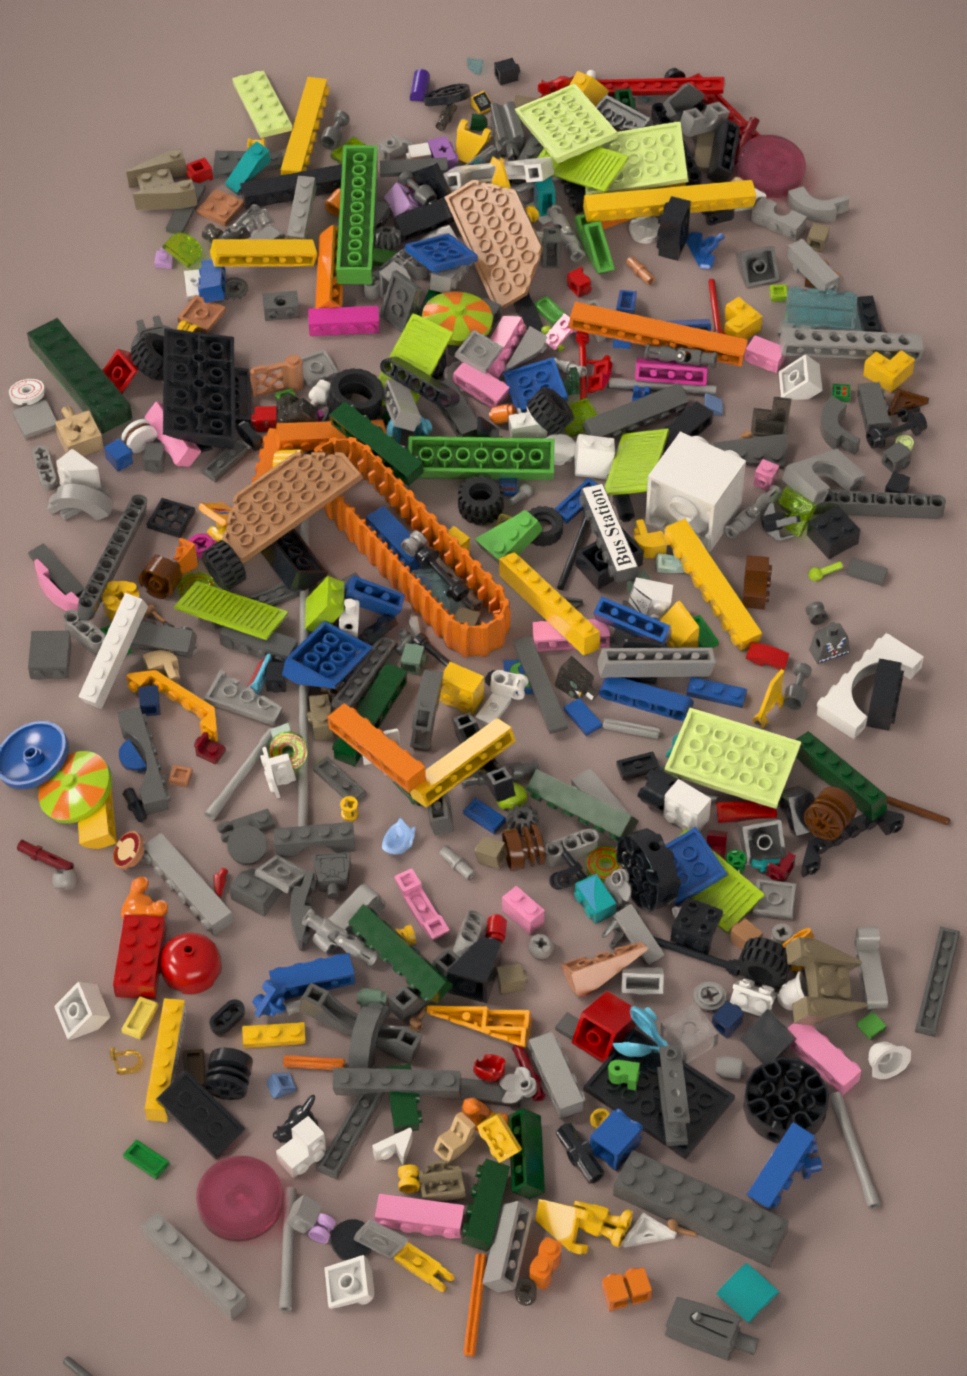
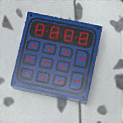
M499 478L504 496H515L517 494V478Z

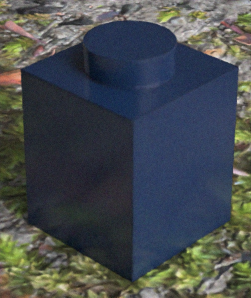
M158 685L138 687L142 714L146 713V716L161 715Z
M727 1001L712 1017L711 1028L728 1039L743 1023L744 1012L738 1005Z

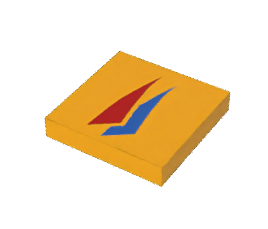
M224 502L200 503L198 509L221 526H228L226 522L229 512L232 510L231 507Z

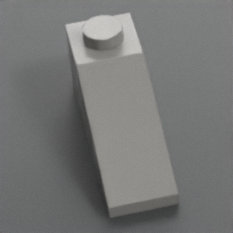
M530 326L505 367L504 372L519 368L537 358L540 352L544 353L548 346L545 343L548 336Z

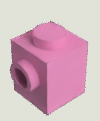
M763 459L755 471L754 486L769 491V488L775 485L778 480L779 465Z

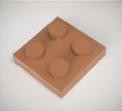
M215 189L198 207L197 214L226 227L244 207V201Z
M195 295L177 317L178 323L186 320L191 325L196 324L200 326V332L209 334L226 312V308L215 302L205 303L202 297Z

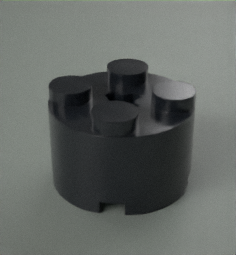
M658 767L655 770L651 769L647 773L645 778L647 782L639 790L637 797L641 799V802L663 813L665 794L681 778Z

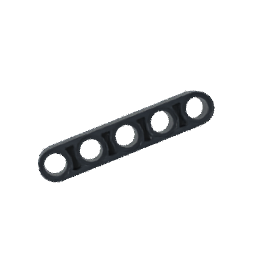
M397 356L386 358L380 363V369L385 375L441 408L455 406L460 401L457 391Z

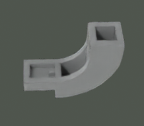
M802 186L788 191L787 204L792 210L807 216V220L823 223L835 221L836 215L848 212L849 198L847 195L831 200H818L810 196L805 187Z
M65 484L59 486L56 494L49 498L47 511L53 514L65 508H77L87 512L98 521L110 516L114 501L95 488L80 484Z

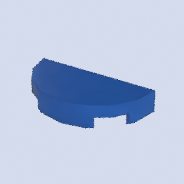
M129 739L125 741L119 748L121 765L126 770L146 771L147 765Z

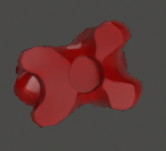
M559 76L549 82L542 79L537 88L538 92L542 94L539 98L569 86L574 76L570 78Z

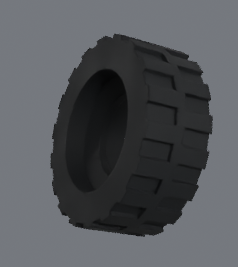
M537 506L527 511L538 521H548L552 524L551 530L541 532L531 544L545 547L561 539V535H563L562 515L558 511L548 506Z

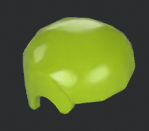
M513 782L516 796L501 802L496 801L502 810L506 808L513 810L515 805L521 807L522 803L525 805L527 802V791L521 784Z

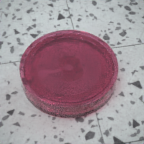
M761 135L749 140L741 149L737 162L739 178L744 181L752 180L754 188L765 193L766 198L788 196L789 190L800 186L806 169L804 155L798 146L792 141L777 135Z
M233 1156L215 1163L204 1173L197 1187L196 1202L200 1219L211 1233L225 1240L240 1242L262 1236L275 1225L282 1212L283 1193L278 1175L265 1162L249 1156Z

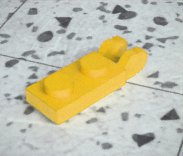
M409 1242L394 1256L396 1263L427 1284L430 1283L433 1288L440 1292H444L446 1286L435 1278L437 1273L448 1282L454 1280L453 1274L443 1268L442 1264Z

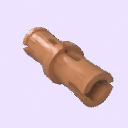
M634 256L626 260V265L635 272L634 274L637 277H640L647 285L654 283L655 276L647 270L644 264H641Z

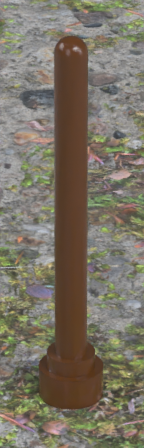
M887 796V804L944 825H949L951 822L948 817Z

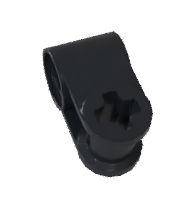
M735 209L704 211L701 213L705 215L706 223L712 226L731 221L735 216Z

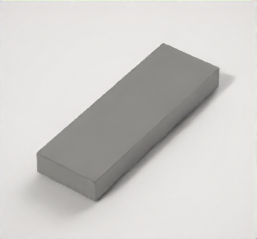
M632 904L613 915L632 944L642 942L647 946L648 950L640 955L646 966H649L665 955Z

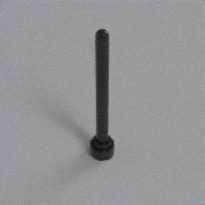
M419 633L414 638L412 644L424 646L427 652L447 667L451 661L430 644L429 638L425 634Z
M653 936L659 947L725 968L730 975L736 977L740 973V970L737 969V959L727 961Z

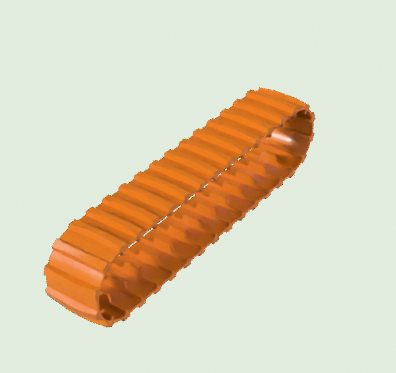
M334 437L330 438L323 445H318L314 452H326L327 455H335L336 452L344 453L359 473L363 474L364 480L368 479V483L374 485V491L379 490V495H384L385 502H390V506L395 507V513H400V517L406 519V525L411 524L412 530H417L424 535L428 546L439 551L441 560L444 559L445 565L449 564L455 571V576H460L461 579L467 581L466 585L474 591L475 595L477 594V599L484 601L483 607L488 606L489 612H493V621L487 624L481 622L480 626H468V622L461 624L459 621H455L453 614L449 616V610L443 609V603H438L437 597H432L431 590L426 591V586L421 585V579H415L414 573L410 574L409 566L404 567V562H399L398 555H393L392 549L388 550L387 543H382L381 537L377 538L376 531H372L371 526H366V520H361V516L355 514V508H350L349 503H344L343 495H339L322 507L329 520L333 519L335 521L336 527L346 533L347 539L357 545L358 551L367 556L368 562L378 568L379 574L389 580L390 586L394 590L397 589L400 593L405 594L404 601H408L411 604L412 610L415 613H420L426 625L432 626L437 637L444 639L445 646L449 650L453 649L466 658L469 656H481L483 658L489 656V653L495 649H501L505 643L506 634L509 633L510 604L509 599L505 598L504 588L493 581V577L489 572L485 573L482 570L481 564L471 558L470 552L459 545V540L455 536L451 537L448 534V529L437 522V518L433 513H428L422 501L418 502L415 499V494L404 487V482L400 478L396 479L394 477L393 471L383 465L382 459L379 456H374L372 449L368 445H363L353 437L348 439H337Z

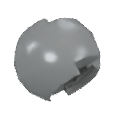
M61 869L54 872L52 882L57 890L64 888L68 890L75 888L78 878L73 869Z
M536 934L530 939L528 944L530 954L539 960L548 958L554 949L552 940L548 935Z

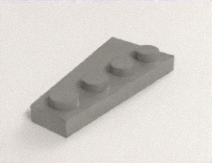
M222 670L219 671L204 698V701L210 705L272 726L276 725L283 712L281 706L263 695L256 694L252 688H246L234 677H228Z

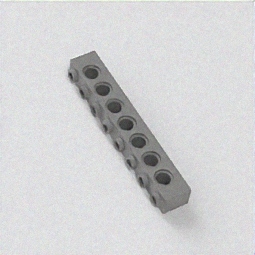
M782 328L779 338L782 356H804L806 354L809 357L868 359L872 354L878 352L891 360L897 353L903 351L913 357L915 362H920L924 351L921 334Z

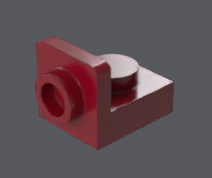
M204 732L201 737L199 736L195 740L196 756L215 765L226 752V747L210 740L207 732Z
M788 852L785 859L781 858L778 866L769 863L766 875L773 881L786 882L795 867L796 855Z

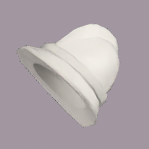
M798 971L795 979L789 980L782 985L776 998L784 1009L793 1011L792 1004L808 996L807 981L804 975Z
M878 1042L869 1050L868 1062L872 1067V1077L877 1079H888L896 1076L906 1069L911 1061L910 1049L904 1046H896L889 1042Z

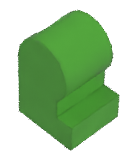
M624 1060L612 1061L608 1066L609 1080L614 1084L627 1083L628 1089L631 1090L637 1089L640 1063Z

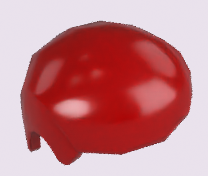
M485 1054L481 1061L478 1058L476 1059L473 1072L482 1081L495 1082L502 1078L506 1060L495 1054Z

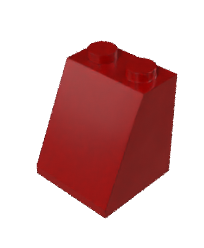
M606 991L582 1011L571 1043L604 1063L615 1050L613 1043H621L628 1033L636 1027V1023L630 1014L632 1006Z

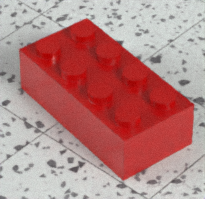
M124 914L113 980L115 997L139 998L141 996L146 999L156 1000L160 977V956L165 945L167 932L165 917Z

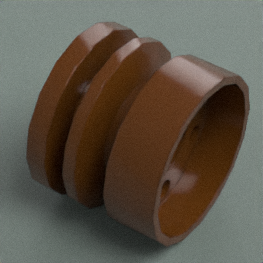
M826 787L815 798V801L810 804V807L806 809L804 822L815 836L828 841L835 840L855 817L857 812L856 804L852 797L840 788Z
M536 823L530 824V832L526 825L523 826L521 836L516 828L502 830V842H505L508 853L506 861L510 871L524 869L525 859L528 860L531 867L535 866V858L538 865L545 864V845Z

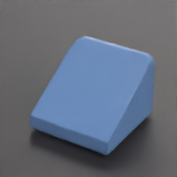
M705 393L704 406L713 411V415H723L722 399Z
M274 1073L266 1082L273 1099L297 1090L290 1073Z

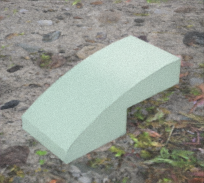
M657 554V572L685 573L682 563L674 555Z

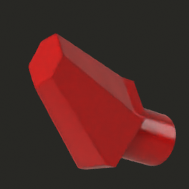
M221 868L218 874L215 873L213 875L214 893L220 899L225 882L227 881L225 879L228 873L226 868Z

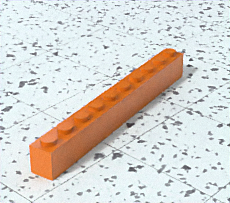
M580 302L574 303L569 321V329L646 346L648 343L651 346L658 347L662 345L670 346L676 350L678 348L702 350L705 353L717 352V362L742 367L748 342L747 339ZM685 351V352H686V355H690V356H691V353H690V352Z

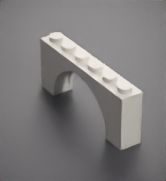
M552 157L504 162L508 179H525L526 182L543 181L554 174ZM491 163L457 166L443 173L450 190H456L472 180L491 182L496 166Z
M887 633L882 638H878L872 649L866 650L862 659L859 662L856 661L849 673H844L840 682L837 685H833L825 698L821 697L817 703V716L852 739H855L864 730L867 716L854 703L852 690L860 680L869 675L876 674L879 658L902 662L901 670L904 671V677L910 680L922 668L924 656Z

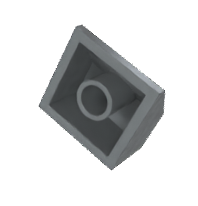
M774 246L736 252L738 270L745 287L780 281Z
M254 868L240 872L229 886L231 900L265 917L283 891L254 876L256 871Z

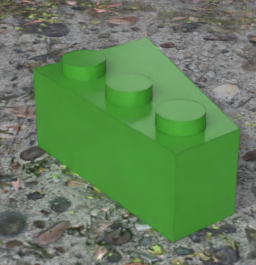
M524 510L475 538V541L485 553L499 564V558L515 552L519 556L543 531V528L536 518Z

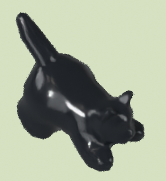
M312 1094L304 1105H297L290 1111L289 1117L284 1124L277 1126V1130L273 1133L274 1139H277L280 1143L289 1142L293 1139L292 1128L307 1116L318 1126V1120L314 1118L313 1113L310 1111L315 1102V1095Z

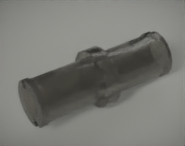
M447 104L445 110L440 113V118L435 125L439 131H444L447 124L452 121L453 114L457 109L456 104Z

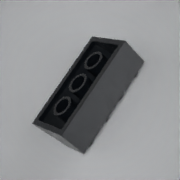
M295 529L290 530L261 551L289 591H305L328 574Z

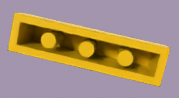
M112 787L108 798L99 810L90 817L78 822L79 843L83 847L100 849L117 844Z

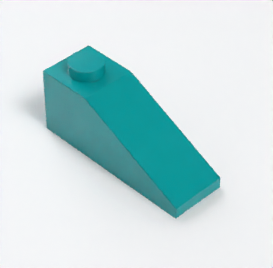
M256 141L245 152L225 182V186L238 195L241 192L240 183L252 181L271 161L270 151Z

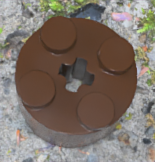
M156 554L140 573L138 578L141 587L144 585L147 589L146 592L154 598L165 599L167 596L170 597L182 580L181 566L175 560L171 561Z

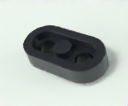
M242 420L235 425L239 436L252 447V450L256 451L262 447V437L259 433H255L248 422Z
M233 999L223 1005L210 1018L211 1031L217 1035L227 1033L244 1017V1004L240 1000Z

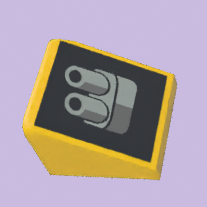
M485 91L471 97V106L479 114L482 115L491 110L490 105L492 102Z

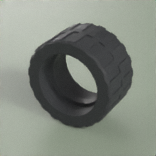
M350 368L338 372L330 384L327 403L329 413L331 414L345 401L349 405H354L360 414L366 415L370 420H377V417L380 415L384 395L382 382L375 374L363 369ZM359 394L367 398L368 401L353 402L343 397V395Z

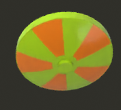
M454 291L439 294L426 303L422 312L423 318L454 332L448 345L461 346L473 330L487 336L492 328L493 315L488 304L481 298L466 292Z
M78 751L68 754L61 769L52 778L39 786L38 799L42 810L52 820L64 824L80 822L90 817L99 810L109 796L112 787L111 769L104 759L96 753Z

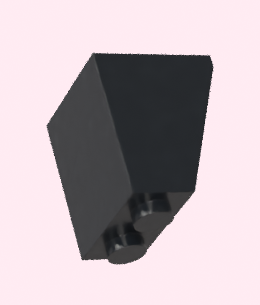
M481 937L447 971V979L454 984L448 993L487 1003L497 977V967L501 966V942L494 938Z

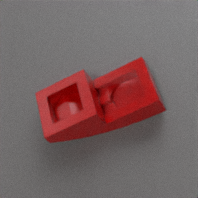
M610 360L594 364V373L588 378L587 392L589 394L604 390L613 365Z
M751 642L745 659L761 667L766 663L778 670H784L790 653L769 645Z

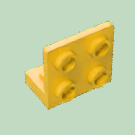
M494 1112L477 1126L480 1136L487 1142L492 1156L499 1163L522 1150L500 1112L498 1114Z

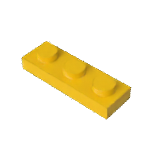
M304 1022L242 1026L243 1048L306 1044Z

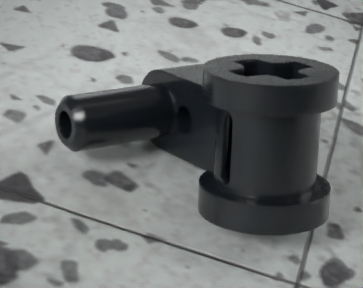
M565 850L561 853V856L569 867L566 870L553 873L549 878V883L553 889L561 890L573 884V876L575 874L580 881L588 877L583 872L581 864L575 861L570 853Z

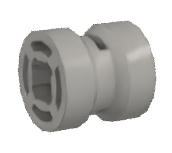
M414 531L409 539L407 538L401 543V547L407 555L414 557L419 552V549H423L427 545V540L422 533Z

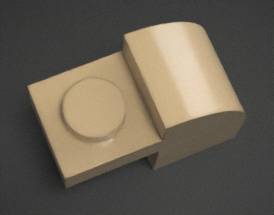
M156 650L143 654L147 671L156 670L178 684L177 680L180 679L178 671L180 670L178 659L173 653L166 650Z
M462 1112L455 1115L450 1130L438 1137L433 1151L444 1161H449V1163L454 1161L474 1141L476 1135L473 1132L476 1125Z

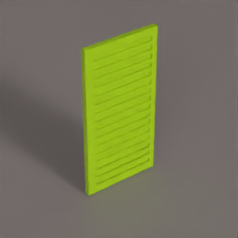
M597 146L558 164L552 158L554 174L551 176L606 193L628 161L629 156ZM544 148L538 158L551 157V155Z
M413 313L389 358L397 356L431 376L454 332ZM382 371L378 377L383 387H385L387 379L394 380ZM410 389L413 399L417 403L421 395ZM382 400V405L386 407L384 400Z
M669 429L622 434L605 484L608 496L647 492L648 475L662 457L670 432Z
M196 581L174 605L175 610L264 640L271 636L288 615L286 610Z
M686 828L679 836H681L689 830ZM712 850L726 871L727 877L693 896L691 899L723 910V916L718 926L728 934L733 925L737 922L739 923L765 897V894Z

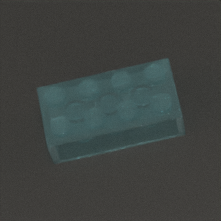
M799 287L788 288L784 322L855 329L858 294L852 292L840 293L834 290L819 291L814 288L809 290Z

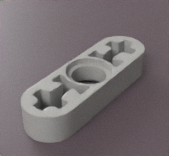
M43 445L34 447L32 455L41 487L45 490H52L57 486V479L48 448ZM40 453H42L44 459H40ZM44 465L49 466L47 470L40 469ZM47 476H49L51 482L46 481Z

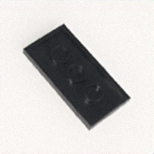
M186 1069L156 1098V1101L215 1160L245 1130Z

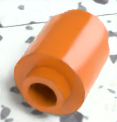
M510 404L492 407L489 413L490 420L495 425L509 422V415L517 414L515 405Z

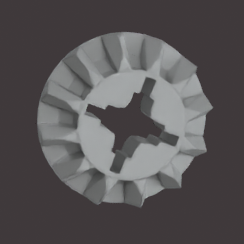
M706 981L700 983L694 990V1002H696L698 1008H703L706 1012L708 1010L715 1012L726 1002V992L716 982ZM707 991L710 996H714L713 1002L706 998Z

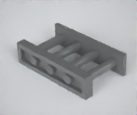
M680 1045L660 1046L661 1067H657L666 1146L687 1145L686 1123H690L681 1047Z

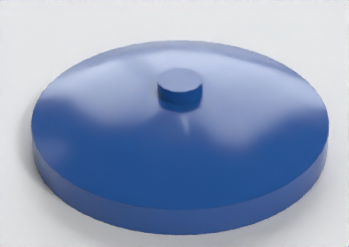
M49 721L30 722L14 730L0 745V779L7 786L15 789H29L48 781L61 769L68 756L69 741L66 734L57 724Z

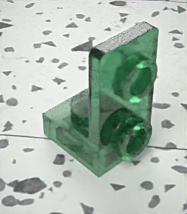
M577 367L569 368L567 380H562L567 396L580 394V378Z

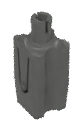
M513 101L507 102L504 105L493 103L490 105L492 115L490 122L498 157L507 155L508 161H513V157L516 161L524 149L525 135L522 128L523 122L515 111L516 106Z
M676 1297L666 1323L667 1330L665 1336L727 1361L731 1359L729 1355L733 1352L734 1348L754 1355L759 1343L758 1338L741 1333V1328L739 1327V1323L742 1322L741 1317L680 1297Z

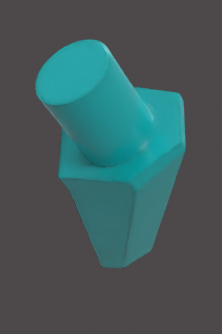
M752 859L751 867L758 868L759 872H765L769 863L778 866L781 859H761V861Z

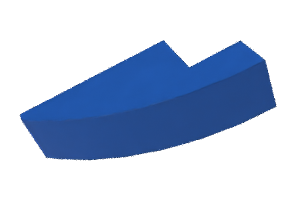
M620 290L616 311L635 314L637 291ZM613 339V348L630 349L631 342Z

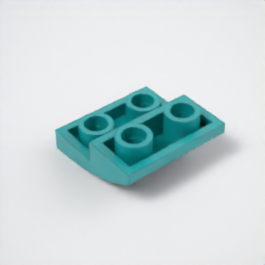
M746 1263L731 1276L716 1294L750 1324L763 1308H767L780 1291Z

